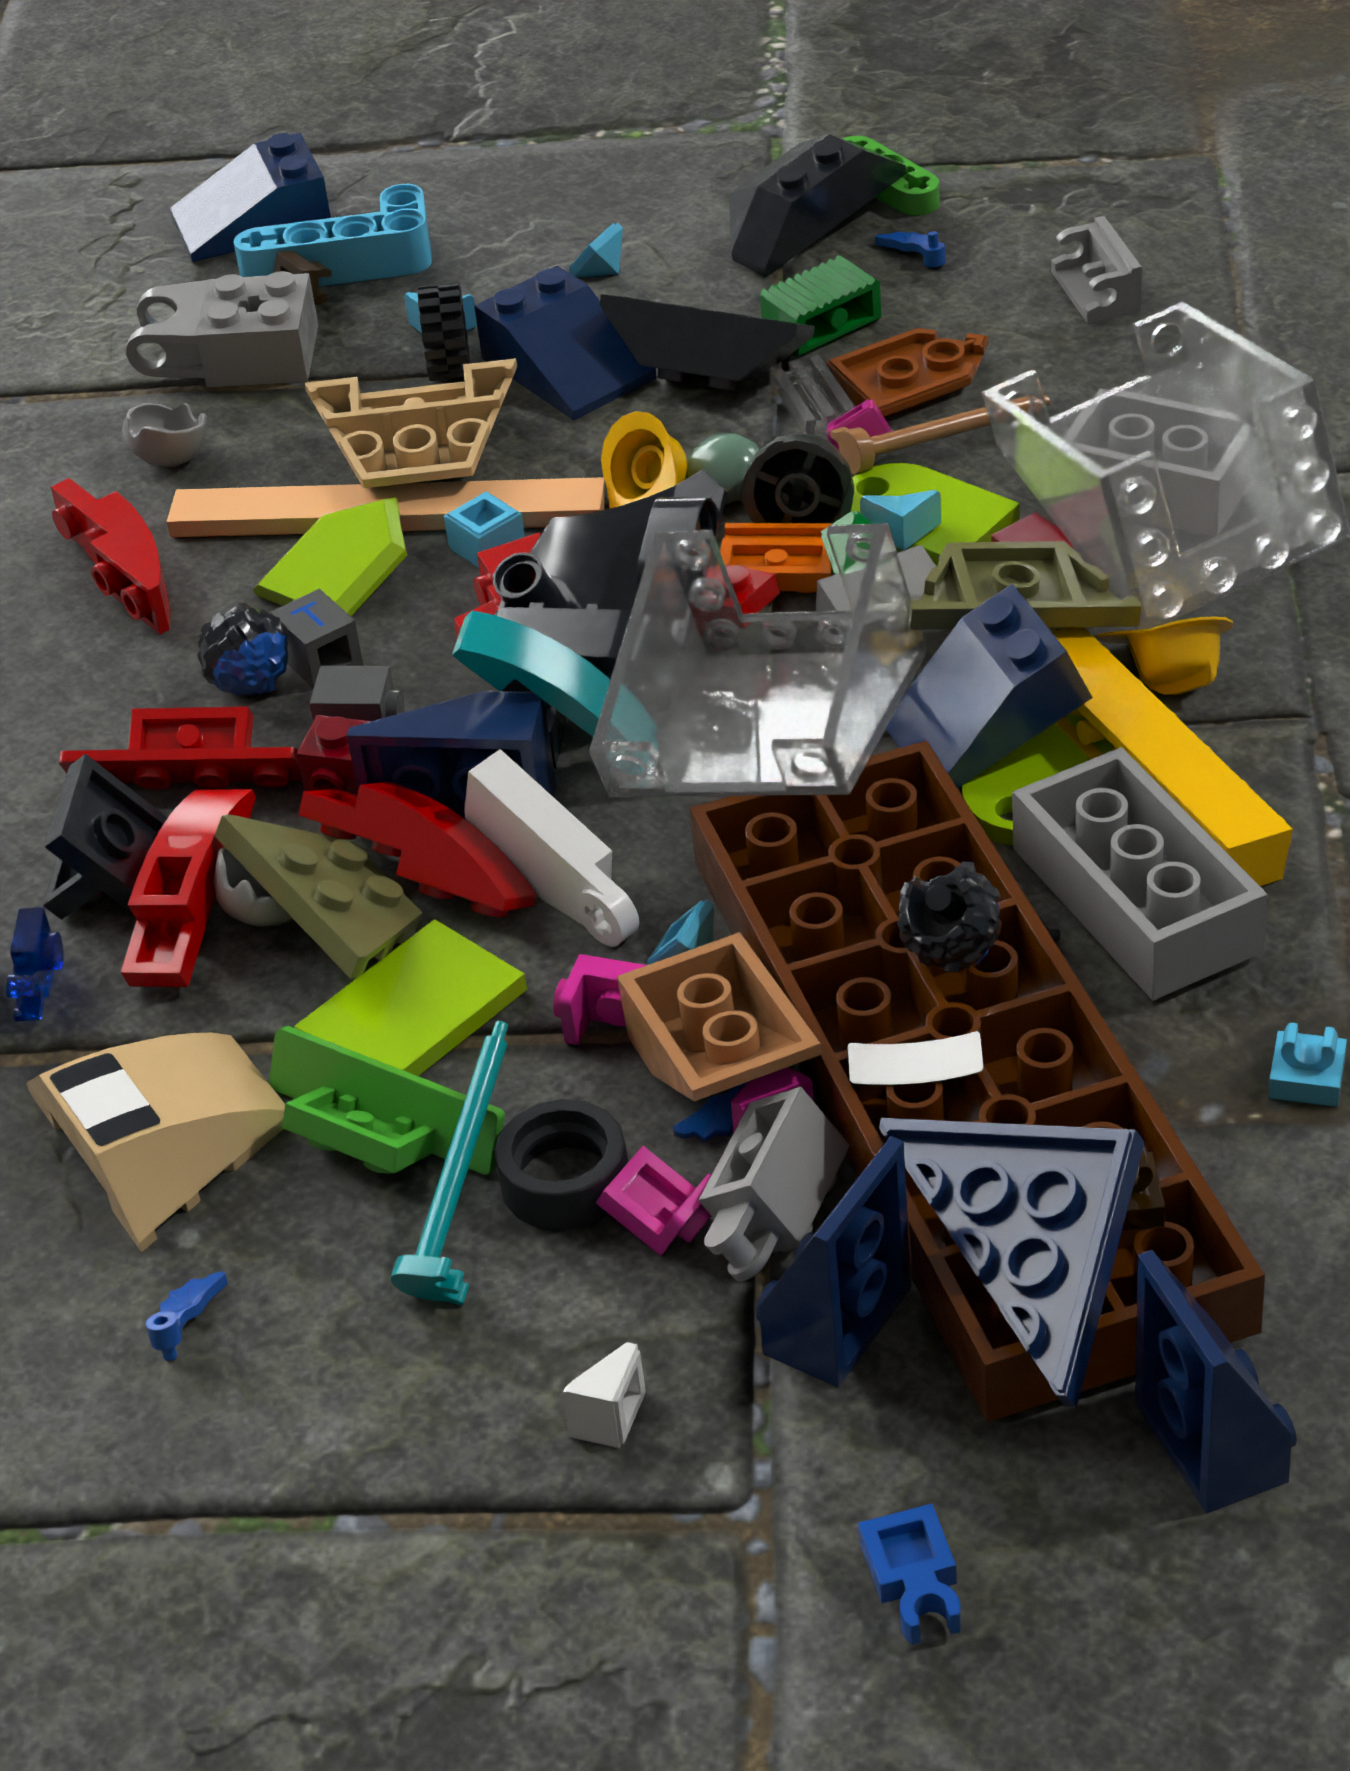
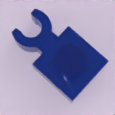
M20 908L10 949L14 968L13 973L8 975L6 982L7 998H16L13 1014L15 1022L41 1020L44 1010V997H49L54 970H61L64 961L61 935L59 932H51L45 908Z

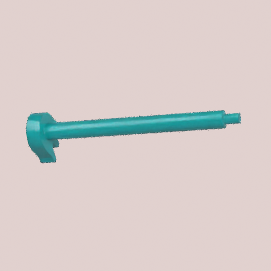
M496 1021L491 1036H486L415 1255L399 1256L390 1277L392 1285L398 1290L416 1298L463 1305L468 1292L469 1284L462 1281L464 1272L450 1269L452 1259L448 1257L440 1258L508 1046L504 1040L508 1024L503 1021Z

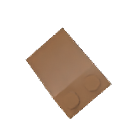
M740 932L617 976L629 1040L653 1076L692 1101L700 1100L822 1055L821 1043Z

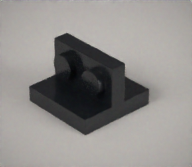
M84 754L69 766L44 848L57 857L43 907L61 920L82 905L86 907L92 906L104 893L132 913L128 902L137 876L152 843L167 820L164 814L87 754Z

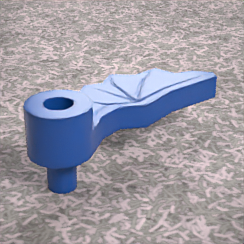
M897 231L892 234L875 236L877 246L895 248L904 252L915 251L921 253L924 256V265L927 267H939L946 263L945 244L938 242V232H929L927 236L917 232L905 233Z
M748 1082L733 1087L726 1095L712 1096L699 1111L673 1126L674 1136L683 1139L695 1136L704 1143L715 1135L730 1136L733 1129L731 1100Z
M222 1271L212 1273L203 1279H190L182 1288L169 1291V1299L160 1303V1312L153 1314L146 1320V1328L151 1346L156 1350L162 1351L164 1360L171 1361L177 1358L176 1346L182 1341L184 1325L188 1320L199 1316L208 1302L228 1284L226 1273Z

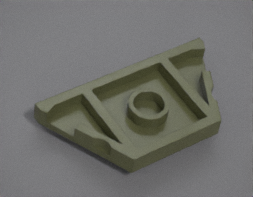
M1064 541L953 542L946 544L939 556L938 566L932 568L925 580L924 593L920 600L914 599L912 601L908 625L910 630L953 629L963 616L1012 583L1050 631L1065 627L1139 626L1142 604L1134 596L1120 600L1108 590L1110 577L1096 566L1083 561L1081 554Z
M222 815L214 836L350 979L361 976L364 973L368 960L372 957L381 960L392 951L394 944L403 943L415 933L423 912L403 893L402 887L397 882L388 878L367 857V852L358 844L350 840L235 815Z

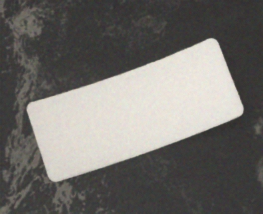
M978 1031L946 1039L918 1043L848 1044L850 1081L854 1084H919L968 1076L983 1070L981 1038Z

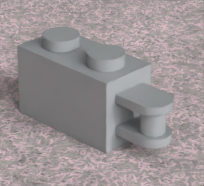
M802 1087L749 1103L698 1200L714 1218L705 1236L704 1244L711 1253H722L729 1261L728 1272L739 1282L748 1280L756 1275L765 1266L771 1253L777 1251L788 1252L797 1248L803 1237L807 1233L812 1232V1222L825 1195L835 1185L837 1181L836 1173L850 1146Z

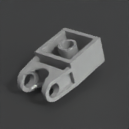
M280 271L268 276L241 277L230 274L218 279L158 286L142 294L136 308L142 327L131 334L126 346L127 359L138 372L152 377L205 378L206 387L308 382L319 326L309 273L292 274ZM153 303H164L169 305L175 314L167 320L161 321L153 318L147 308ZM143 343H157L164 349L166 356L161 360L151 361L142 357L137 347Z

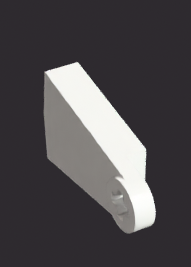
M501 749L468 771L465 819L503 851L537 894L536 897L585 926L596 940L609 947L618 946L638 930L639 916L633 902L611 880L612 850Z

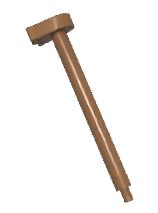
M1029 395L870 437L863 428L859 427L834 429L830 431V436L839 444V452L848 462L851 474L854 476L859 472L872 469L875 456L1035 414L1039 408L1049 406L1050 399L1047 395L1037 398L1034 395Z

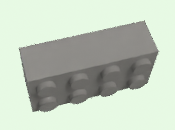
M1122 747L1012 792L1013 849L1152 1001L1265 951L1268 894Z

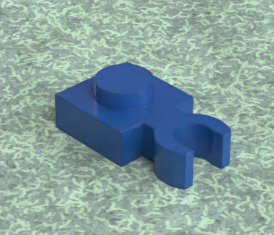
M933 1504L859 1522V1543L881 1604L901 1599L900 1622L901 1631L905 1639L911 1645L921 1643L919 1617L928 1612L942 1615L947 1622L950 1633H959L961 1631L960 1600L956 1592L949 1587L957 1584L956 1563Z

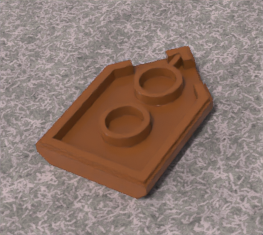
M915 328L826 361V370L831 382L856 406L867 399H873L883 417L886 418L969 386L989 344V336L967 333L965 340L938 338L937 330Z

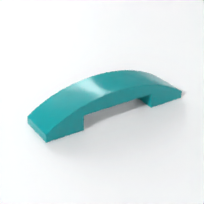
M473 610L465 617L452 653L454 658L499 691L504 689L514 679L518 680L600 742L595 763L641 797L650 790L660 751L652 732L641 714L626 695L606 675L573 650L532 628L499 616Z

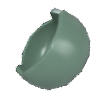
M717 433L697 445L687 458L686 479L704 470L726 490L725 505L731 504L734 501L742 502L741 496L745 472L760 448L755 442L740 434Z

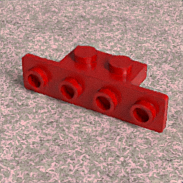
M248 706L134 708L131 713L128 749L60 751L59 765L66 774L72 763L84 754H87L124 784L135 783L142 788L152 790L166 789L170 787L171 783H195L204 788L220 789L227 787L230 782H254L262 787L279 788L286 786L289 781H302L296 748L251 747L254 716Z

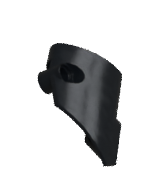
M701 470L671 488L619 507L588 514L551 518L529 553L512 554L497 566L493 574V586L501 598L499 610L495 611L494 615L532 628L573 650L606 675L626 695L639 713L649 714L660 711L664 703L689 600L698 599L705 586L727 497L726 490L708 473Z

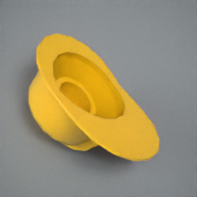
M634 411L623 415L611 426L603 443L601 464L610 508L649 497L686 480L688 466L686 454L682 446L667 433L662 422L651 413Z
M1197 617L1178 620L1149 629L1100 633L1095 638L1105 643L1128 644L1141 680L1151 690L1164 695H1178L1208 686L1215 680L1220 661V635L1233 628V620L1226 617Z

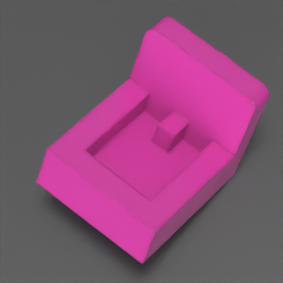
M643 1145L604 1189L596 1204L662 1256L678 1236L687 1243H690L712 1217L698 1201L711 1174L708 1173L695 1188Z

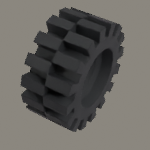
M460 283L418 287V307L428 378L430 381L463 378V364L471 363Z

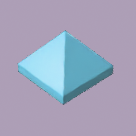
M618 222L610 225L588 245L569 267L570 271L568 273L576 278L619 275L623 227Z
M707 899L704 902L701 900L673 922L647 960L648 965L713 942L714 905Z

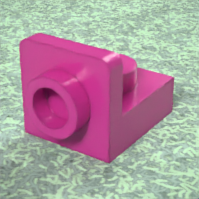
M579 954L568 979L562 978L559 981L553 1000V1012L555 1017L561 1018L565 1043L579 1045L590 1020L609 1023L615 1026H626L617 976L647 965Z

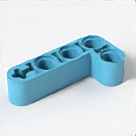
M413 184L393 185L386 188L380 194V212L247 229L239 233L233 241L240 276H268L274 273L276 254L281 251H295L307 261H318L332 271L331 277L319 278L318 287L420 273L426 270L432 263L430 233L423 191L420 187Z

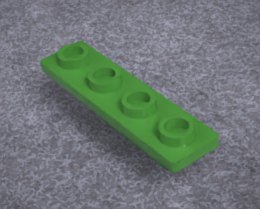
M290 1026L282 1027L275 1032L269 1084L274 1091L294 1098V1100L285 1103L283 1129L307 1138L308 1143L315 1148L326 1151H339L362 1160L363 1165L367 1169L378 1173L391 1174L400 1172L403 1168L431 1154L446 1159L466 1098L465 1094ZM491 1104L488 1105L469 1165V1169L484 1175L497 1168L494 1149L500 1131L503 1129L505 1113L501 1108Z

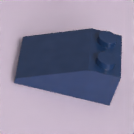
M301 132L296 134L279 133L271 136L267 141L254 143L170 208L172 218L192 262L235 252L233 243L235 237L247 229L331 218L324 176Z
M559 266L543 269L536 276L514 287L500 290L493 297L474 306L482 359L489 362L516 358L517 369L512 379L572 420H576L657 378L654 367L642 366L638 363L599 305L600 299L592 289Z
M1012 583L959 620L883 725L899 748L927 740L956 787L959 788L1093 697L1068 652Z
M480 691L349 727L347 733L357 791L360 784L395 782L430 797L465 819L468 771L501 749L550 795L554 797L556 780L545 702L534 692Z
M892 1136L889 1137L816 1233L809 1232L803 1237L796 1250L793 1263L780 1280L771 1281L762 1291L756 1307V1319L760 1321L763 1355L839 1388L910 1291L911 1271L904 1141Z
M1150 1250L1139 1254L1135 1403L1205 1513L1208 1514L1288 1483L1291 1448L1296 1446L1297 1438L1294 1425L1287 1411L1279 1403L1271 1404L1259 1386L1255 1367L1247 1353L1242 1349L1234 1350L1215 1321L1155 1252Z

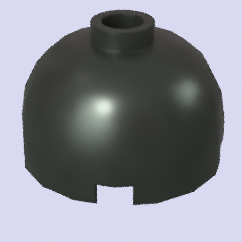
M794 433L775 438L756 453L746 469L741 498L744 508L746 507L747 515L753 523H834L851 512L855 486L848 462L834 445L819 436Z

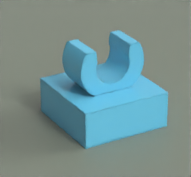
M1288 1023L1284 1031H1278L1269 1079L1268 1098L1338 1107L1347 1039L1338 1038L1336 1030L1332 1027H1326L1324 1036L1298 1033V1023Z

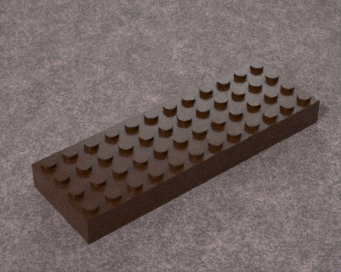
M927 740L689 808L695 865L731 934L739 932L742 934L821 1043L822 1055L805 1060L799 1064L804 1074L811 1079L813 1091L828 1120L850 1145L846 1154L858 1177L887 1141L879 1129L881 1118L1136 1130L1145 1142L1144 1146L1147 1151L1153 1152L1165 1204V1226L1122 1231L1081 1392L1134 1375L1136 1372L1138 1255L1150 1250L1155 1252L1209 1314L1230 1343L1262 1333L1264 1272ZM962 862H974L976 873L984 874L986 879L991 882L993 887L998 889L1001 898L998 903L1001 915L999 919L1002 924L999 937L979 964L963 969L959 973L945 972V970L934 965L928 967L919 961L918 956L914 952H909L905 948L903 941L899 938L900 929L897 922L900 915L899 898L904 882H910L914 876L925 882H930L931 879L938 876L948 875L955 870V867L960 866ZM975 1031L980 1033L983 1070L981 1072L943 1081L919 1084L866 1085L854 1084L850 1081L848 1044L918 1043L946 1039ZM905 1168L911 1279L985 1421L991 1422L1058 1400L1059 1398L1050 1387L1049 1382L1036 1362L1026 1351L985 1285L975 1274L950 1236L951 1234Z

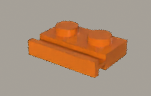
M725 523V538L722 539L718 563L730 566L741 565L752 570L775 573L779 591H795L804 594L817 592V581L834 575L821 538V531L833 523Z

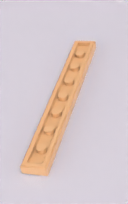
M604 477L422 482L363 488L361 484L177 489L167 518V526L170 537L174 538L305 534L325 514L396 497L399 505L402 531L446 530L444 516L447 513L487 491L522 513L524 528H545L553 517H567L604 510L606 486Z

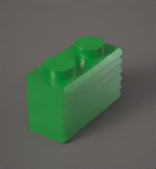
M838 254L835 260L830 258L827 264L821 262L819 266L815 267L813 265L810 272L805 269L802 275L797 273L794 279L788 277L785 283L780 281L777 285H771L769 290L763 288L760 293L761 318L815 326L813 337L793 352L797 358L882 317L880 281Z

